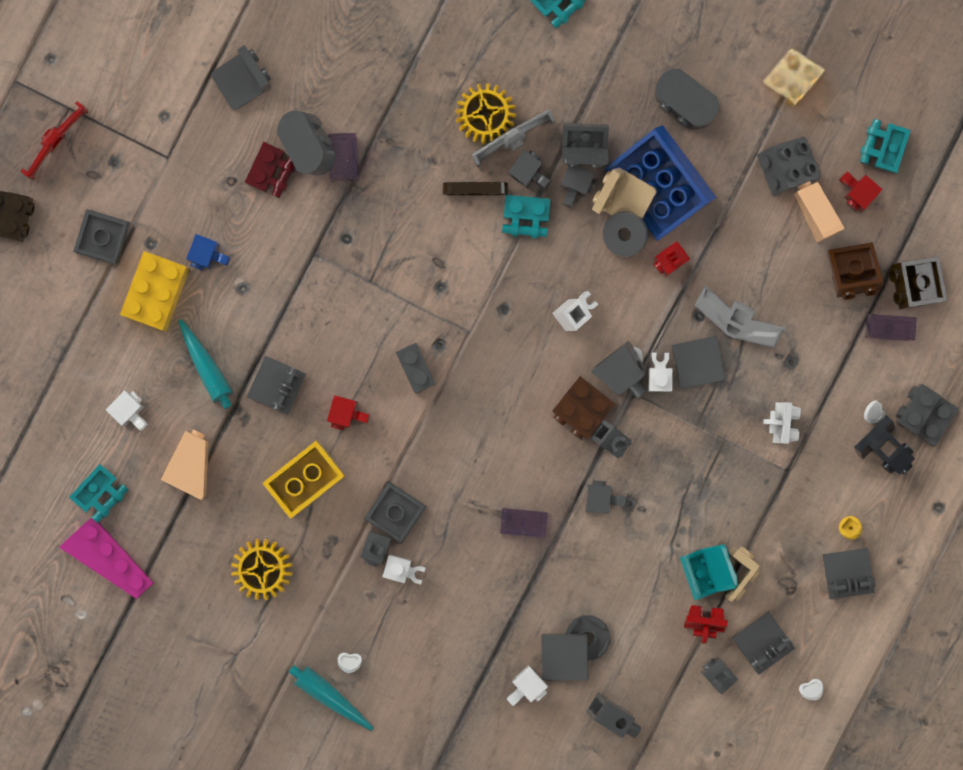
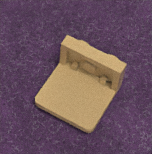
M619 167L608 171L603 179L605 185L601 191L599 190L595 194L592 201L595 204L592 210L598 214L607 212L612 216L619 212L630 211L643 219L657 190Z
M742 546L739 549L733 547L729 552L733 558L746 567L738 577V587L728 590L724 596L731 602L734 599L738 601L746 591L744 586L747 582L750 581L752 583L760 573L758 571L760 565L752 560L754 555Z

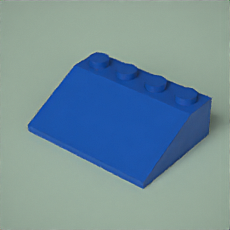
M663 125L653 129L604 168L608 172L620 167L656 188L657 193L643 220L657 241L717 198Z

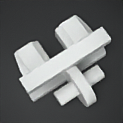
M776 402L775 411H771L770 419H763V424H770L769 433L773 434V443L789 444V442L799 440L798 429L790 428L791 419L799 420L801 409L799 407L792 406V403Z

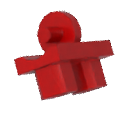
M691 605L688 615L684 620V628L694 629L693 636L701 637V644H706L708 638L716 639L717 632H725L728 620H725L724 609L712 608L710 618L702 617L703 607Z

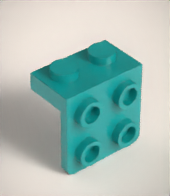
M724 544L702 548L679 557L694 600L704 598L716 592L732 590L739 585L738 576L730 561V553Z

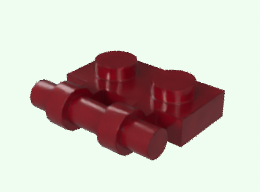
M263 141L245 183L265 193L269 185H272L275 188L271 195L280 198L282 192L286 191L288 186L286 183L291 172L294 173L296 168L290 157L287 162L281 160L284 155L283 150ZM279 166L283 170L279 179L276 180L273 176Z

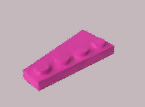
M92 518L59 546V548L136 599L154 584L150 577L100 522L96 523Z

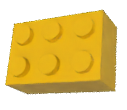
M143 251L120 315L167 332L190 268Z
M316 440L262 484L288 517L292 519L346 477V475L320 442Z

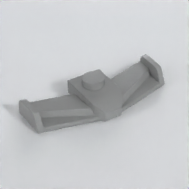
M546 110L474 152L472 160L477 168L481 166L479 161L503 146L506 151L509 149L515 151L524 145L523 141L526 140V133L548 121L551 124L555 123L551 110Z
M706 285L703 287L694 305L717 325L724 334L733 339H741L775 348L786 328L752 319L756 310L737 300L731 308Z

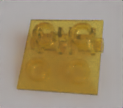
M791 48L765 78L763 83L788 99L787 102L794 107L808 94L809 90L813 88L814 84L826 70Z

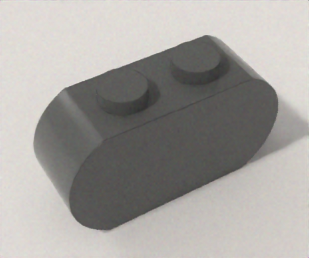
M681 69L666 71L659 78L655 87V98L660 103L659 108L667 114L673 113L678 117L676 119L678 123L685 128L688 126L692 129L705 128L711 124L718 113L719 102L717 97Z
M294 110L286 113L281 118L277 128V135L298 172L315 176L324 175L332 168L335 162L336 152L332 147V140L325 134L321 127L322 122L317 116Z

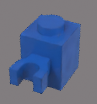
M195 234L186 260L191 262V267L203 271L204 267L210 269L213 261L228 266L231 257L217 252L220 245L218 242Z

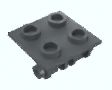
M265 356L247 397L289 415L306 373Z
M868 548L823 554L829 599L875 593L874 587H876L875 579L872 578Z
M769 611L732 637L758 675L795 649L791 640L785 635Z

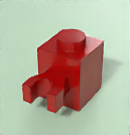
M847 171L839 179L842 184L850 189L844 198L848 200L846 204L854 211H864L883 190L866 174L857 181Z
M676 241L653 258L655 260L653 265L660 275L664 273L667 277L687 263L690 258L679 242Z
M334 395L327 422L332 423V428L344 431L345 427L350 428L352 419L368 423L370 415L355 411L357 401Z

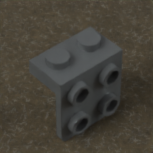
M245 45L237 50L239 55L211 72L212 79L233 110L239 109L271 89L268 83L271 77L265 68L260 70L256 64L259 58L253 49L248 51Z
M563 123V163L571 167L590 164L591 167L596 168L609 164V125Z
M805 137L772 146L757 154L773 196L806 182L815 181L821 177Z

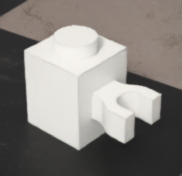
M589 291L583 292L578 299H568L552 313L565 331H576L592 317L588 309L595 308L598 303L596 301H592L589 305L586 303V298L591 295Z
M651 353L654 368L648 369L647 392H672V368H666V364L669 361V353H664V360L662 362L656 360V353Z
M124 390L106 409L121 426H126L131 421L139 430L143 431L149 425L138 415L144 406L140 403L142 398L134 391L130 393Z
M389 554L383 577L405 583L408 577L414 583L421 585L422 580L415 577V572H425L426 567H411L412 560Z
M528 665L512 680L517 689L507 697V700L514 706L525 695L530 702L534 699L538 702L547 694L545 689L548 685Z

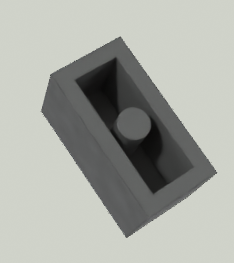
M417 343L396 352L415 394L436 385Z

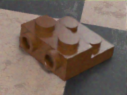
M873 242L828 250L833 273L832 280L837 298L843 297L844 300H851L856 297V294L865 293L866 296H873L878 294L879 290H882L883 279Z
M579 376L552 410L555 414L553 418L562 426L565 423L573 428L571 433L580 440L583 437L588 439L614 407L615 403Z

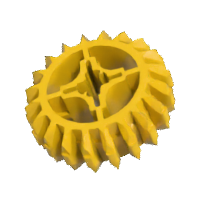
M486 83V90H482L481 84H477V92L470 87L469 93L471 96L463 93L462 97L466 101L458 100L457 105L463 109L455 110L457 115H462V117L456 119V123H464L459 127V130L464 131L468 129L465 134L466 138L474 134V143L477 142L478 137H481V143L485 145L486 138H490V142H492L494 136L498 138L502 135L501 132L505 134L509 131L506 126L514 127V123L509 119H515L516 114L509 113V111L515 110L516 107L513 104L508 105L512 101L511 96L503 98L506 95V90H502L500 94L497 93L498 85H495L492 91L490 90V83ZM485 97L496 99L502 106H490ZM479 99V109L467 115L470 104L474 100ZM483 104L487 112H492V115L489 114V124H487V120L483 115H479L482 113ZM505 113L503 122L493 130L492 120L499 116V114ZM469 121L482 122L486 131L474 128Z
M256 539L255 547L250 541L247 542L249 550L240 547L239 550L243 555H234V558L239 560V563L231 564V567L238 568V571L231 573V576L239 575V579L235 580L234 584L237 585L242 582L243 586L240 587L239 591L243 592L246 588L249 589L246 594L247 597H250L255 592V600L260 599L261 593H263L264 600L269 599L268 592L273 597H276L277 592L275 589L277 588L280 592H283L285 589L281 583L286 585L290 583L288 579L284 578L293 574L291 571H286V568L292 567L293 564L290 562L285 564L284 561L290 555L286 554L282 557L281 553L285 548L281 547L277 551L275 549L277 546L276 541L272 543L271 547L268 546L269 539H265L263 545H261L260 539ZM256 551L255 565L244 569L246 559ZM263 551L273 554L279 563H268L265 560ZM260 563H263V566H267V568L273 567L264 572V576L257 573V571L251 572V570L260 567ZM280 570L278 580L271 587H268L269 573ZM245 575L256 576L259 584H261V588L252 585Z

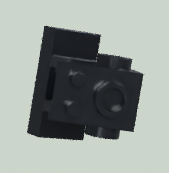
M886 416L854 448L862 459L870 452L875 453L884 462L881 466L890 475H904L913 467L911 462L915 459L912 456L914 451L906 443L901 445L890 434L895 429V425ZM887 441L896 448L889 457L880 450Z

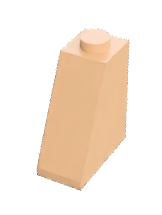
M809 181L798 186L799 191L794 195L817 243L845 229L818 182L811 184Z
M193 429L192 432L185 431L161 480L200 500H204L207 492L209 441L204 439L205 434Z

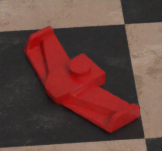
M78 101L75 104L79 108L58 128L54 126L42 136L43 141L40 143L43 147L28 172L22 168L21 172L31 180L35 179L34 175L49 152H53L66 136L67 130L84 113L89 112Z

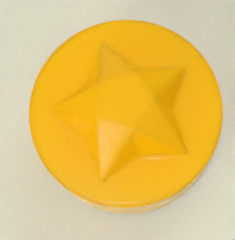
M847 516L841 520L839 531L845 539L855 540L862 534L863 526L858 518Z

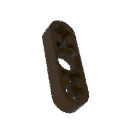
M444 182L443 195H508V183Z

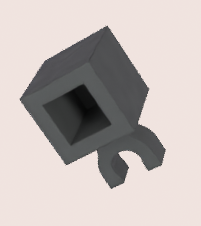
M524 150L508 171L510 177L526 188L531 181H534L541 188L545 189L550 181L538 172L542 167L541 157L531 150L529 153Z
M568 166L560 186L568 190L563 205L571 208L577 194L586 197L587 192L592 194L597 182L593 180L595 174L580 167Z
M604 419L590 437L618 459L624 455L627 447H630L632 444L631 439Z
M593 480L592 485L587 484L586 512L609 514L610 504L626 506V496L611 495V486H606V481Z
M369 531L360 557L365 559L364 563L377 567L378 563L383 564L391 537Z
M718 657L715 660L713 658L709 659L702 666L704 670L701 673L721 695L738 680Z

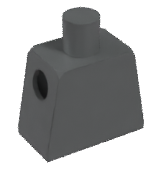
M629 340L592 370L593 374L617 395H621L629 389L637 399L647 391L639 381L646 374V369Z
M599 692L586 710L594 721L622 738L625 734L636 738L641 730V726L634 722L635 718L628 711Z

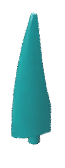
M179 319L178 323L188 352L214 404L220 401L224 410L231 407L232 404L227 396L232 394L233 391L223 373L182 319Z
M295 665L291 667L289 673L297 678L293 683L294 685L339 715L370 731L373 730L374 727L338 690L313 669L306 666L301 671Z

